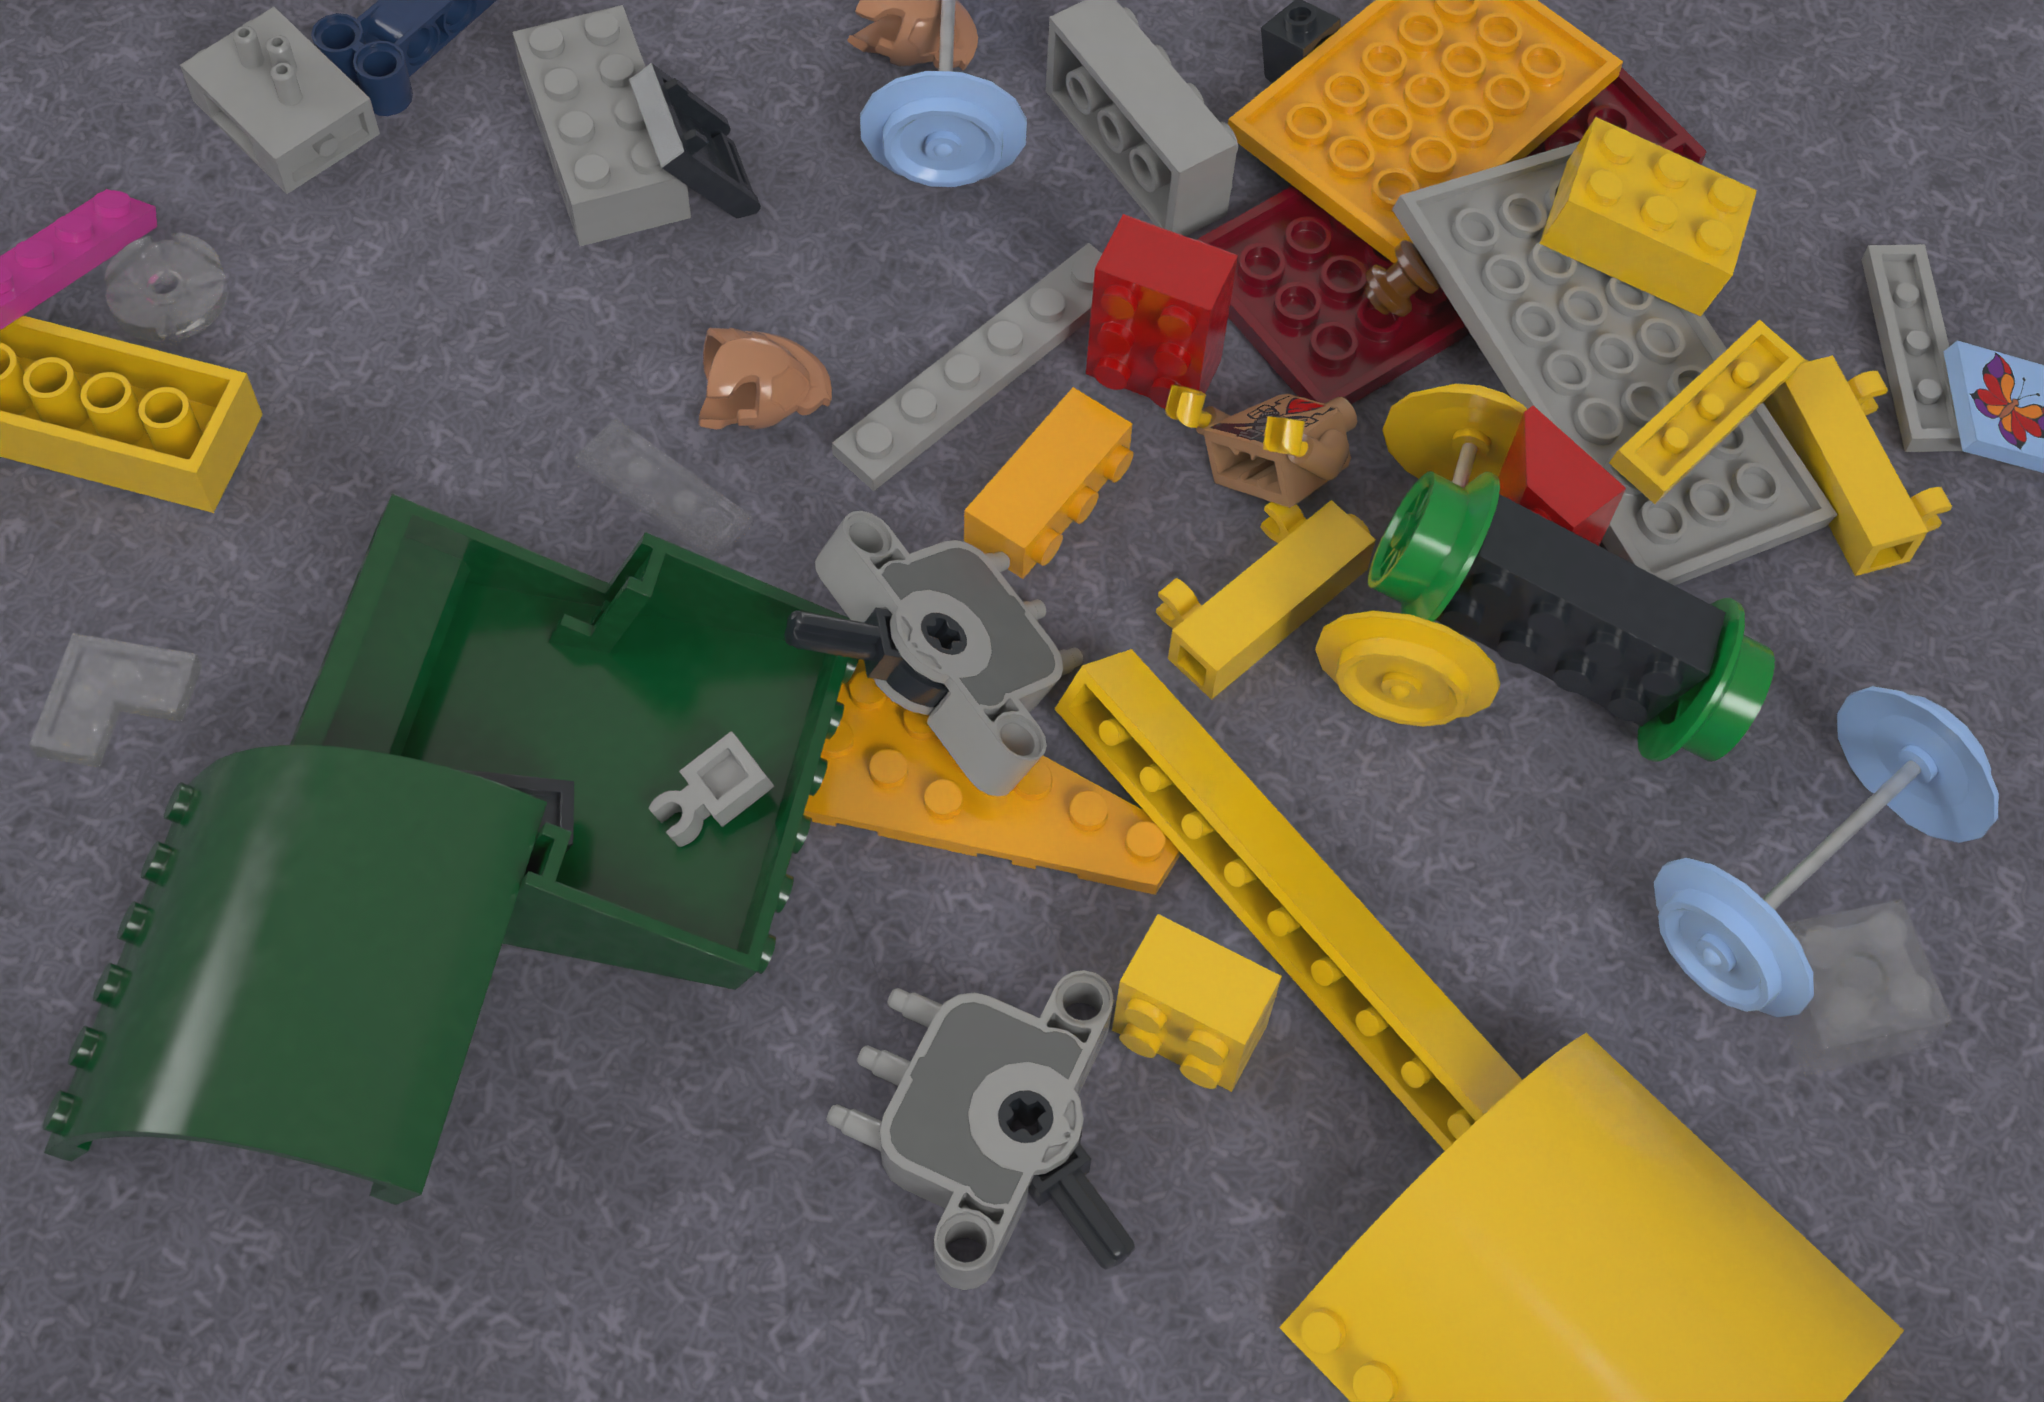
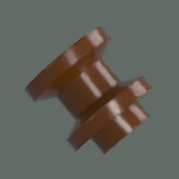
M1403 240L1395 247L1397 262L1388 269L1379 265H1373L1366 271V279L1369 285L1365 287V293L1374 307L1384 315L1392 312L1399 317H1405L1412 311L1411 295L1420 288L1428 293H1434L1441 287L1415 245Z

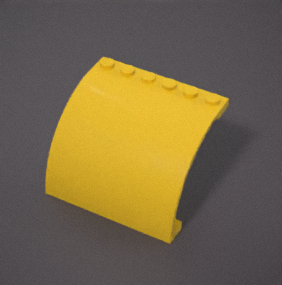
M1587 1033L1576 1038L1542 1063L1465 1131L1368 1228L1279 1327L1350 1402H1843L1904 1332L1892 1318Z

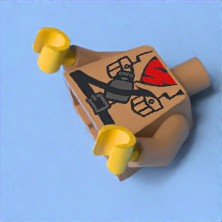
M1171 386L1165 413L1168 417L1178 420L1187 427L1196 428V431L1205 437L1214 483L1290 508L1327 481L1335 479L1349 465L1351 456L1346 433L1356 427L1357 415L1351 403L1343 397H1336L1324 404L1291 394H1282L1230 416L1213 406L1203 409L1206 398L1205 393L1188 387Z

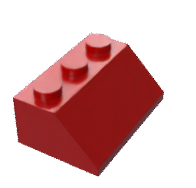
M1534 405L1524 411L1498 476L1500 480L1499 494L1599 546L1626 487Z

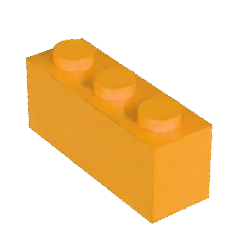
M1073 387L964 510V541L978 548L984 554L1004 552L1010 559L1008 570L1024 579L1036 563L1041 566L1048 564L1057 553L1063 540L1062 533L1072 521L1078 524L1084 522L1097 503L1098 491L1108 479L1113 483L1119 481L1129 468L1134 456V452L1130 450L1133 424Z

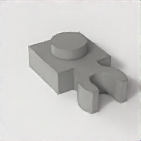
M731 731L679 771L688 782V786L681 791H667L660 794L652 801L649 809L661 823L669 819L674 813L682 812L680 821L666 831L669 837L681 847L691 843L699 835L703 826V820L711 814L723 827L775 786Z

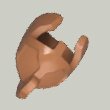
M941 0L859 1L855 13L862 18L874 21V23L854 35H849L847 41L863 52L887 56L890 58L891 64L900 67L933 62L934 66L939 69ZM955 0L953 68L960 67L964 70L976 52L978 34L968 11L958 0Z
M709 328L707 330L703 349V368L708 381L707 398L700 411L699 426L710 429H722L727 425L738 423L739 426H749L752 430L764 429L779 423L795 411L802 416L809 415L821 405L827 407L830 405L832 400L830 376L821 361L800 344L787 338L764 332L742 331L734 328Z

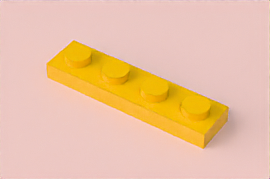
M1759 319L1616 452L1609 464L1650 501L1656 504L1781 386L1805 359Z

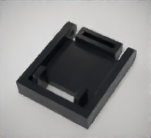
M652 63L631 77L629 81L661 168L736 219L757 214L761 205L758 197L753 192L735 143L727 137L731 131L727 118L689 91L687 86L679 80L671 78Z

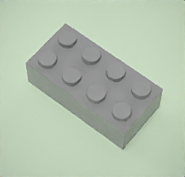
M1084 0L1050 16L1045 91L1155 226L1188 236L1227 216L1236 153L1238 151L1236 136L1227 123L1219 122L1207 108L1196 86L1192 83H1186L1173 68L1166 51L1160 45H1154L1140 29L1133 12L1127 7L1122 8L1116 0Z
M623 5L513 31L521 77L579 246L691 218L687 185L661 168L629 81L631 77L646 66Z

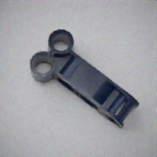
M378 0L357 19L348 14L341 13L321 18L313 26L311 36L314 45L355 85H359V88L370 98L374 114L378 116H391L404 111L412 102L413 91L409 77L497 0Z

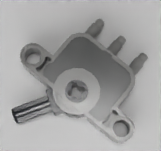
M853 511L846 515L815 561L816 572L821 581L850 620L794 611L787 618V627L784 633L785 642L795 648L864 660L867 678H873L877 686L893 702L909 711L929 715L927 724L967 778L979 790L997 797L1011 792L1045 753L1047 747L1045 735L1030 713L1058 682L1061 676L1072 672L1074 668L1083 663V654L1078 648L1072 647L1067 650H1058L1054 642L1037 620L1046 615V605L1039 599L1022 602L1000 573L1006 571L1010 566V559L1004 552L984 554L971 544L958 540L944 541L909 554L890 527L881 518L865 511Z
M1085 970L1075 971L1062 977L1055 986L1040 1018L991 996L975 992L959 994L942 1005L915 992L909 993L900 988L893 989L887 1001L889 1008L902 1013L903 1017L928 1029L911 1061L887 1050L880 1051L869 1045L861 1049L857 1058L858 1064L871 1070L873 1075L898 1086L883 1115L882 1121L857 1109H848L839 1104L833 1105L828 1112L826 1120L829 1125L840 1129L844 1135L881 1152L882 1166L891 1181L902 1189L945 1208L934 1236L935 1269L940 1278L951 1287L962 1290L974 1289L988 1281L994 1273L1027 1204L1028 1193L1038 1206L1049 1199L1054 1202L1101 1268L1107 1270L1119 1265L1135 1249L1132 1238L1085 1176L1090 1171L1091 1158L1081 1146L1084 1118L1078 1095L1108 1035L1114 1002L1111 987L1104 978L1094 972ZM1073 1003H1085L1095 1008L1098 1015L1089 1020H1078L1068 1015L1065 1009ZM1019 1119L1026 1127L1036 1122L1037 1134L1031 1136L1024 1128L1013 1132V1121ZM969 1238L980 1243L985 1252L975 1261L964 1263L952 1258L946 1249L957 1239Z

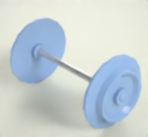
M941 0L939 71H924L894 79L872 93L860 113L861 140L874 160L897 175L931 187H957L989 178L1011 165L1026 145L1027 118L1016 99L992 81L963 72H953L955 0Z
M1875 686L1853 692L1846 698L1837 713L1838 740L1850 768L1863 785L1874 794L1763 898L1755 893L1747 884L1713 864L1683 858L1667 862L1662 866L1654 880L1660 933L1670 954L1683 971L1705 992L1727 1006L1746 1012L1757 1010L1775 1017L1799 1015L1814 997L1813 971L1800 942L1775 909L1884 806H1889L1908 825L1931 837L1961 843L1982 838L1998 819L1999 793L1991 775V767L1983 747L1972 732L1946 708L1921 696L1909 695L1903 691Z

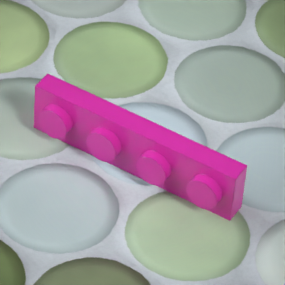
M106 189L1 255L0 329L8 326L157 227L156 206L131 198L124 192Z

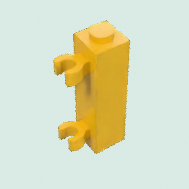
M1833 355L1812 361L1805 359L1798 369L1764 401L1769 413L1838 514L1828 525L1854 575L1858 576L1910 562L1926 534L1942 525L1937 514L1950 511L1952 508L1950 501L1942 487L1929 488L1911 498L1909 497L1866 415L1874 413L1878 409V405L1873 397L1886 394L1888 391L1878 371L1861 373L1847 382Z
M1332 500L1309 519L1304 517L1297 504L1289 508L1274 502L1268 503L1264 507V511L1270 517L1262 522L1260 527L1270 539L1278 544L1211 599L1201 605L1193 591L1178 578L1158 592V597L1164 603L1156 608V613L1164 623L1173 628L1168 660L1212 700L1368 570L1376 539L1371 536L1369 529L1360 518L1353 514L1345 513Z

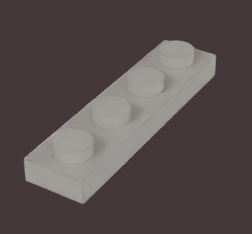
M1925 244L1868 245L1861 260L1904 451H1962L1943 352L1949 347V342Z

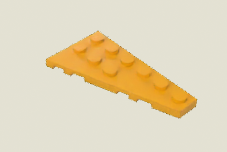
M862 659L858 660L850 680L846 684H841L837 701L844 704L843 715L835 734L831 739H825L820 756L828 761L827 770L817 793L814 796L809 795L803 814L812 818V822L835 827L839 823L876 831L878 836L977 857V854L980 853L1012 860L1013 865L1036 869V866L1060 870L1077 874L1079 879L1156 895L1182 854L1143 809L1044 755L1007 795L997 797L979 790L967 778L927 724L929 715L909 711L893 702L877 686L873 678H867L865 663Z

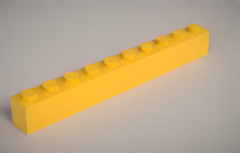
M1132 649L1081 666L1055 707L1056 712L1433 1139L1446 1151L1480 1117L1522 1081L1521 1077Z

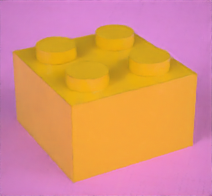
M1157 914L1120 980L1112 1031L1120 1034V1041L1131 1051L1148 1058H1153L1156 1054H1159L1180 1065L1181 1073L1191 1082L1207 1089H1215L1219 1085L1232 1092L1268 1025L1282 976Z

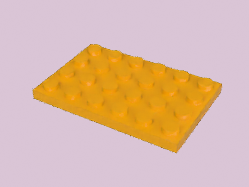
M1375 0L1228 119V125L1233 130L1239 145L1383 256L1395 263L1398 261L1395 247L1403 240L1414 244L1392 210L1400 195L1525 158L1619 76L1623 61L1538 0Z

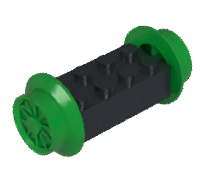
M1432 471L1425 473L1417 480L1390 520L1377 547L1368 575V586L1401 603L1402 614H1411L1432 622L1436 620L1457 633L1465 635L1498 652L1505 660L1521 664L1551 679L1561 689L1578 693L1609 709L1614 716L1638 724L1637 742L1639 752L1644 758L1652 762L1665 760L1680 748L1708 762L1716 761L1731 751L1745 735L1759 713L1769 691L1774 673L1775 658L1772 649L1744 635L1745 612L1738 601L1732 598H1722L1709 604L1500 495V480L1497 475L1491 472L1480 474L1464 488Z

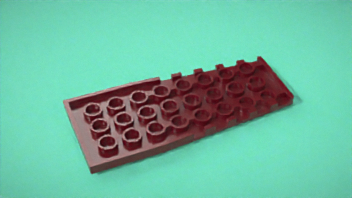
M1621 67L1619 76L1526 156L1529 157L1581 141L1595 117L1700 165L1703 163L1706 150ZM1294 186L1285 189L1196 239L1197 241L1238 255L1228 318L1299 397L1324 404L1336 397H1343L1352 405L1460 341L1470 333L1441 287L1434 293H1428L1421 288L1410 296L1412 311L1405 317H1399L1392 312L1384 315L1378 311L1365 293V287L1369 285L1366 279V271L1373 265H1379L1388 269L1394 263Z

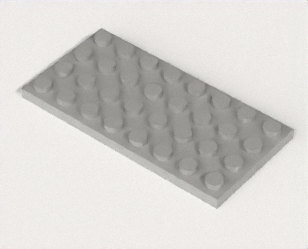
M1579 142L1400 195L1392 209L1510 397L1523 404L1527 409L1534 405L1626 487L1602 539L1609 552L1675 586L1825 528L1838 515L1763 403L1656 504L1650 501L1609 464L1616 452L1710 366L1727 348L1704 314L1701 317L1539 244L1566 163Z

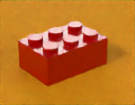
M1123 214L1094 271L1086 375L1095 377L1100 384L1113 390L1127 389L1149 397L1156 405L1166 409L1172 385L1188 387L1206 393L1222 358L1238 255Z

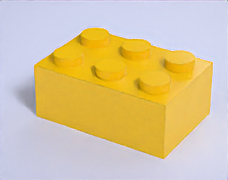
M1595 117L1566 163L1539 244L1701 317L1733 276L1757 190Z

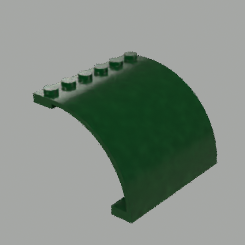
M278 745L235 752L218 759L206 767L189 784L180 782L173 791L164 813V819L172 822L164 843L157 841L153 845L141 871V878L149 881L142 902L140 904L133 901L120 924L117 939L126 943L117 965L109 963L106 966L95 988L93 1001L100 1003L101 1007L93 1028L88 1026L82 1028L70 1052L68 1065L74 1066L77 1069L68 1092L59 1090L46 1113L43 1130L51 1132V1136L44 1153L72 1162L89 1152L92 1141L97 1139L114 1137L180 1139L275 1155L373 1182L369 1196L394 1205L422 1195L547 802L500 783L446 766L382 752L321 745Z

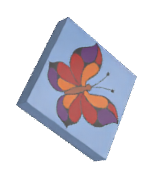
M1957 340L1943 352L1962 451L2044 473V365Z

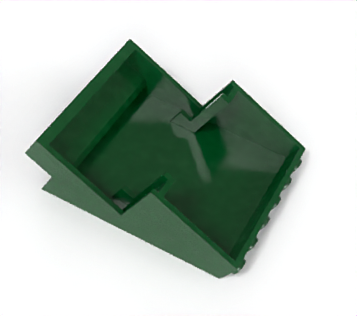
M392 494L377 523L290 745H321L370 750L409 757L452 769L574 781L573 845L565 852L572 833L571 831L545 822L540 828L502 944L736 990L755 973L762 974L773 955L776 936L769 934L774 913H780L783 910L790 896L794 877L786 873L792 853L797 854L800 851L808 835L811 818L803 815L809 795L814 796L817 793L827 770L828 761L820 756L825 739L832 738L843 715L844 704L837 701L841 684H846L850 680L859 659L798 649L788 645L784 639L787 618L794 611L850 620V618L645 532L611 581L607 583ZM732 731L775 787L723 827L711 814L703 820V826L699 835L691 843L679 847L666 831L680 821L682 812L674 813L669 819L661 823L650 811L649 806L660 794L667 791H681L688 786V782L679 771Z

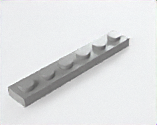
M1090 243L1086 244L832 442V454L872 491H875L1090 320L1094 271L1102 253Z

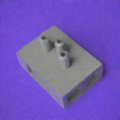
M275 7L246 22L234 32L180 64L192 100L286 194L380 134L370 98Z

